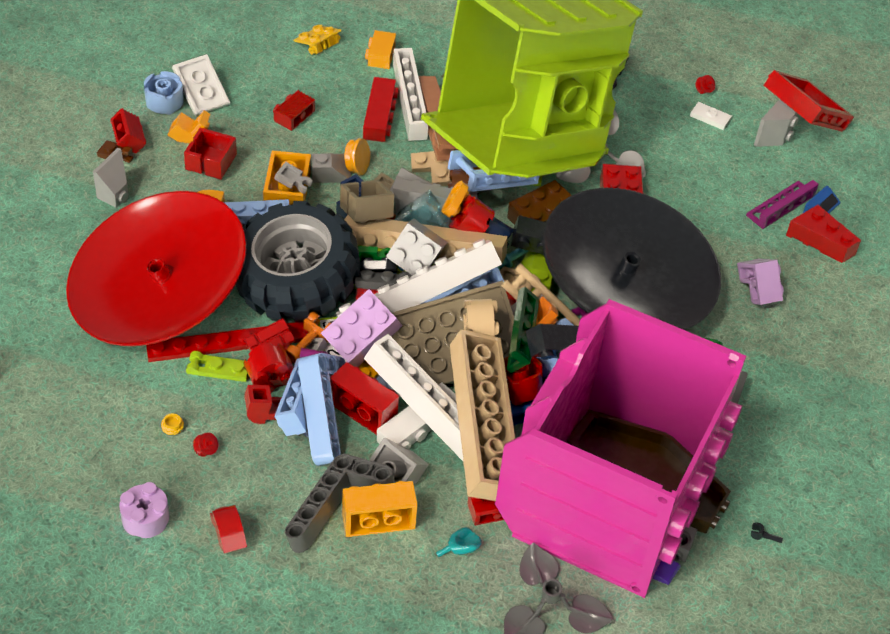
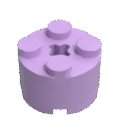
M147 482L134 486L120 496L119 507L122 525L127 533L141 538H151L160 534L166 528L169 521L167 497L154 483Z

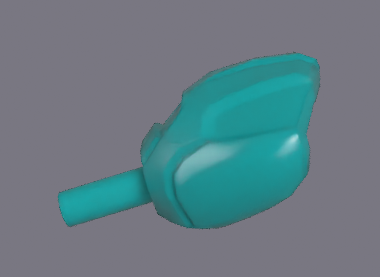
M464 527L454 532L448 540L449 545L437 551L436 554L440 557L451 550L454 554L471 553L482 545V540L470 528Z

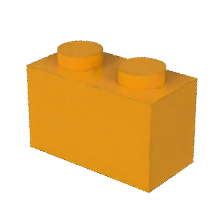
M375 30L373 37L369 38L368 48L370 49H366L365 53L368 66L384 69L390 68L396 46V33Z

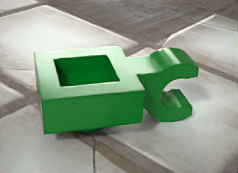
M358 246L359 259L361 261V258H373L374 261H379L381 258L386 257L391 248H384L378 251V247Z

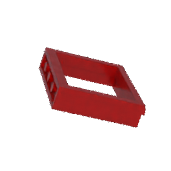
M774 70L768 75L769 78L763 85L810 124L842 132L854 118L853 115L807 79Z

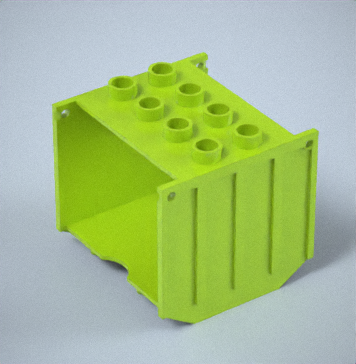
M457 0L438 111L422 113L421 119L488 175L496 173L530 178L595 166L609 151V148L605 145L611 121L614 119L613 112L616 104L612 96V88L616 77L625 68L626 60L630 56L628 51L635 23L639 17H642L643 10L627 0Z

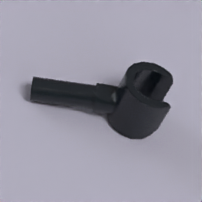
M755 522L752 524V529L759 531H751L753 539L760 540L765 538L782 543V537L765 532L764 526L761 523Z

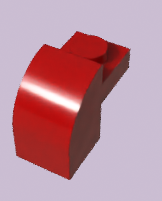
M247 385L244 398L248 419L256 424H265L266 420H276L275 414L282 397H271L269 385Z
M235 505L220 507L210 513V518L216 528L219 545L223 553L247 547L242 522Z

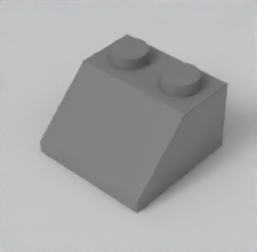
M779 99L761 119L754 146L783 145L786 141H790L794 135L793 128L799 120L797 117L798 113Z

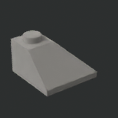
M117 148L93 171L97 199L114 207L125 203L129 196L122 151L120 148Z
M311 154L312 183H340L351 177V172L345 166L344 154Z
M387 438L382 439L370 458V461L389 466L392 469L395 482L413 481V485L419 481L429 465L413 451Z

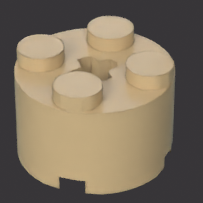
M492 299L464 300L463 308H467V313L463 314L464 330L497 337L499 335V323L494 322L495 314L497 313V301Z

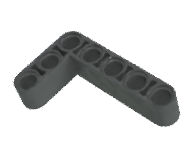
M349 454L336 456L286 526L285 535L292 551L302 553L310 548L342 501L343 489L352 486L363 487L374 484L396 483L392 469L387 465Z

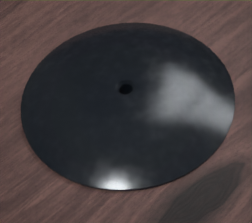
M620 188L589 189L578 192L563 200L554 208L545 224L542 245L548 269L561 290L587 313L594 311L611 299L668 324L687 330L704 320L717 303L721 290V272L711 245L688 218L656 198Z

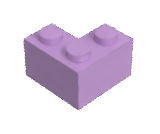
M754 259L737 263L739 280L741 283L749 284L753 304L762 305L783 300L784 290L780 282L781 268L777 260Z

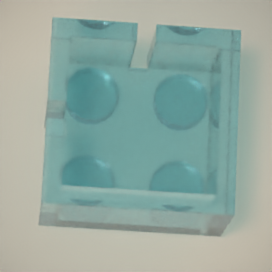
M430 190L418 197L414 203L412 201L399 210L394 219L404 222H410L412 219H415L421 224L450 228L449 226L453 221L441 212L442 208H439L441 203Z

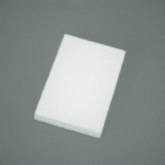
M207 54L172 66L174 73L180 77L183 93L195 116L200 115L204 110L209 112L230 105L226 92Z

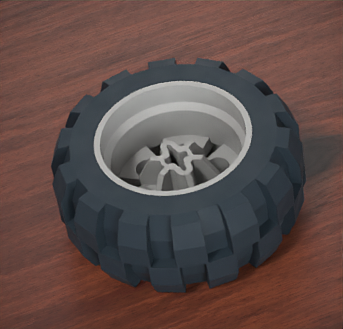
M293 201V205L283 206L282 203L270 206L268 207V212L262 215L257 213L247 221L246 230H244L246 256L241 274L235 285L239 295L245 299V303L260 315L266 312V316L274 321L283 318L285 321L286 319H294L295 322H304L312 312L321 314L323 317L335 310L338 301L345 302L354 289L356 277H359L360 259L357 240L353 235L352 228L339 214L336 215L331 208L319 203L316 207H313L308 201Z

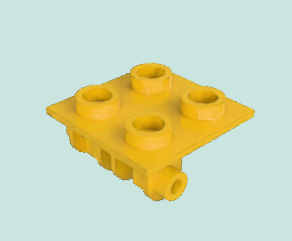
M316 25L312 28L313 30L300 33L299 37L293 41L309 45V53L317 55L326 50L327 47L330 48L339 43L341 38L338 33L341 32V29H336L332 26Z

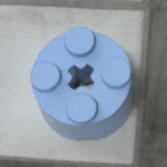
M162 71L159 75L153 73L144 81L146 106L156 113L173 114L181 108L184 102L183 86L180 77L168 71Z

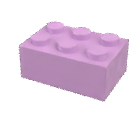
M368 289L321 334L346 362L359 367L365 361L364 357L373 344L387 334L390 336L395 334L402 327V324Z

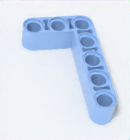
M325 353L302 357L298 361L311 456L316 466L330 464L336 456L341 454L330 377L346 362L342 357Z

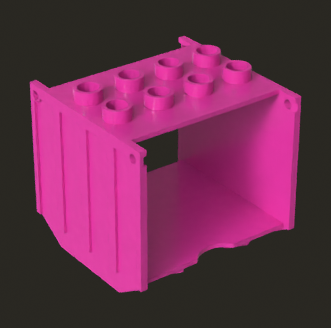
M611 299L606 304L581 317L576 343L561 350L558 361L531 406L527 407L522 435L504 445L495 505L511 530L512 537L529 545L535 543L552 556L645 598L660 562L664 561L671 565L683 539L681 535L685 527H690L700 504L698 500L702 492H707L717 469L715 465L719 458L723 459L733 436L731 432L743 407L732 402L746 355ZM592 410L665 432L685 447L693 455V458L677 490L669 492L662 489L663 485L566 443L567 439L587 411Z

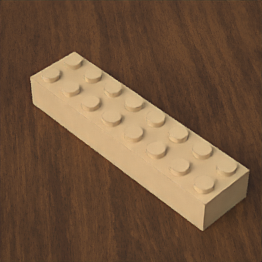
M460 330L450 344V354L467 495L469 497L496 501L504 445L515 439L501 338Z

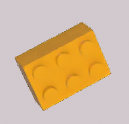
M272 150L263 190V201L289 199V205H293V201H306L307 191L303 194L298 191L296 186L290 189L274 178L285 162L303 171L302 177L310 178L311 154Z
M398 481L396 483L374 484L363 487L352 486L343 489L342 517L346 537L415 529L417 500L413 481Z

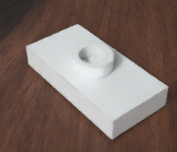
M700 102L696 104L690 114L691 117L722 130L725 129L732 115Z

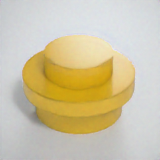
M174 413L166 415L161 422L162 431L168 435L179 434L184 428L183 419Z

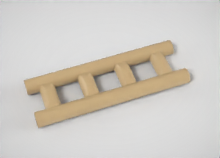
M522 264L516 267L515 270L520 275L512 284L508 280L502 283L501 286L517 300L518 289L527 280L535 288L532 292L539 298L542 294L567 320L575 326H579L580 318Z

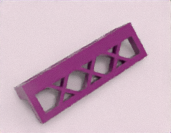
M798 180L747 212L746 216L764 229L813 198L819 184L812 180L804 185ZM761 213L759 219L754 214Z

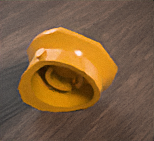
M358 138L355 141L351 139L347 143L344 153L347 170L357 173L359 176L366 173L370 163L371 151L365 139Z

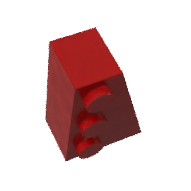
M819 205L792 219L786 236L793 237L803 242L806 246L814 247L820 250V253L841 263L856 255L861 239Z

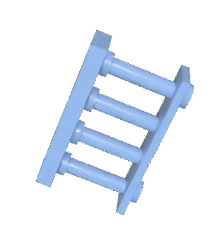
M454 150L450 153L447 168L449 170L463 169L469 175L468 189L471 192L538 184L539 176L526 178L496 173L488 175L482 169L474 170L473 167L478 166L462 154L460 150Z

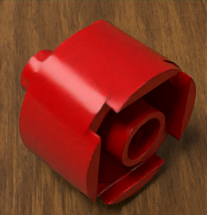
M469 194L464 199L459 213L456 216L450 217L453 221L449 227L462 231L485 233L489 227L487 221L489 218L493 220L495 211L475 196Z
M265 343L254 348L249 353L250 357L247 361L245 359L244 367L253 385H269L271 393L275 388L287 385L294 367L283 345L272 346L271 343Z
M508 357L504 358L511 403L513 405H522L524 402L535 399L543 386L542 363L536 357H532L530 364L510 373L507 370Z

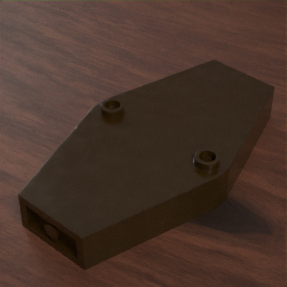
M592 410L587 411L566 442L663 485L662 489L669 492L677 490L693 458V455L685 447L665 432ZM716 476L713 477L707 492H702L698 500L700 502L698 510L690 527L697 529L698 532L705 534L710 527L715 529L721 518L718 516L719 512L725 513L731 502L727 499L731 490Z

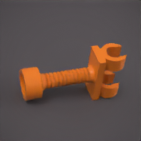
M315 312L310 313L304 320V329L309 333L296 346L290 345L286 349L292 363L295 364L296 360L300 358L301 348H306L316 337L326 340L321 332L331 322L322 329L318 326L320 315Z

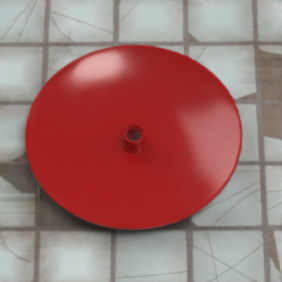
M164 192L145 197L125 206L102 222L89 235L72 262L67 278L66 295L68 307L73 318L90 336L102 342L119 346L154 344L188 331L212 314L234 288L241 274L246 256V238L243 226L237 215L225 203L215 197L199 192Z

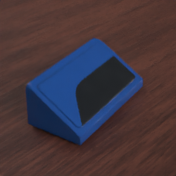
M826 185L806 203L803 213L816 205L830 213L841 202L831 188Z

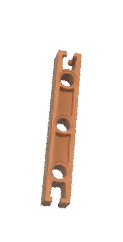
M418 76L426 113L438 111L441 91L436 76ZM428 125V134L437 161L449 160L451 151H454L456 148Z

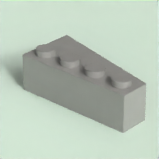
M396 176L393 193L397 221L410 222L412 219L418 222L453 221L441 212L453 187L446 188L436 183H433V185L425 184L415 179L413 181L403 180V177ZM468 190L471 196L478 198L477 191L471 192Z

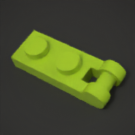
M193 351L190 354V363L187 364L186 368L187 374L241 382L247 381L248 373L244 367L245 360L203 355L199 351Z

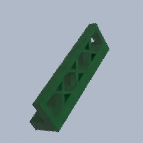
M526 287L518 290L507 370L510 373L530 364L532 359L526 331L536 326L539 298Z

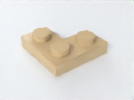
M434 151L411 153L412 172H431L432 183L441 184V186H448V183H452L449 178L450 170L447 168L449 160L437 161Z

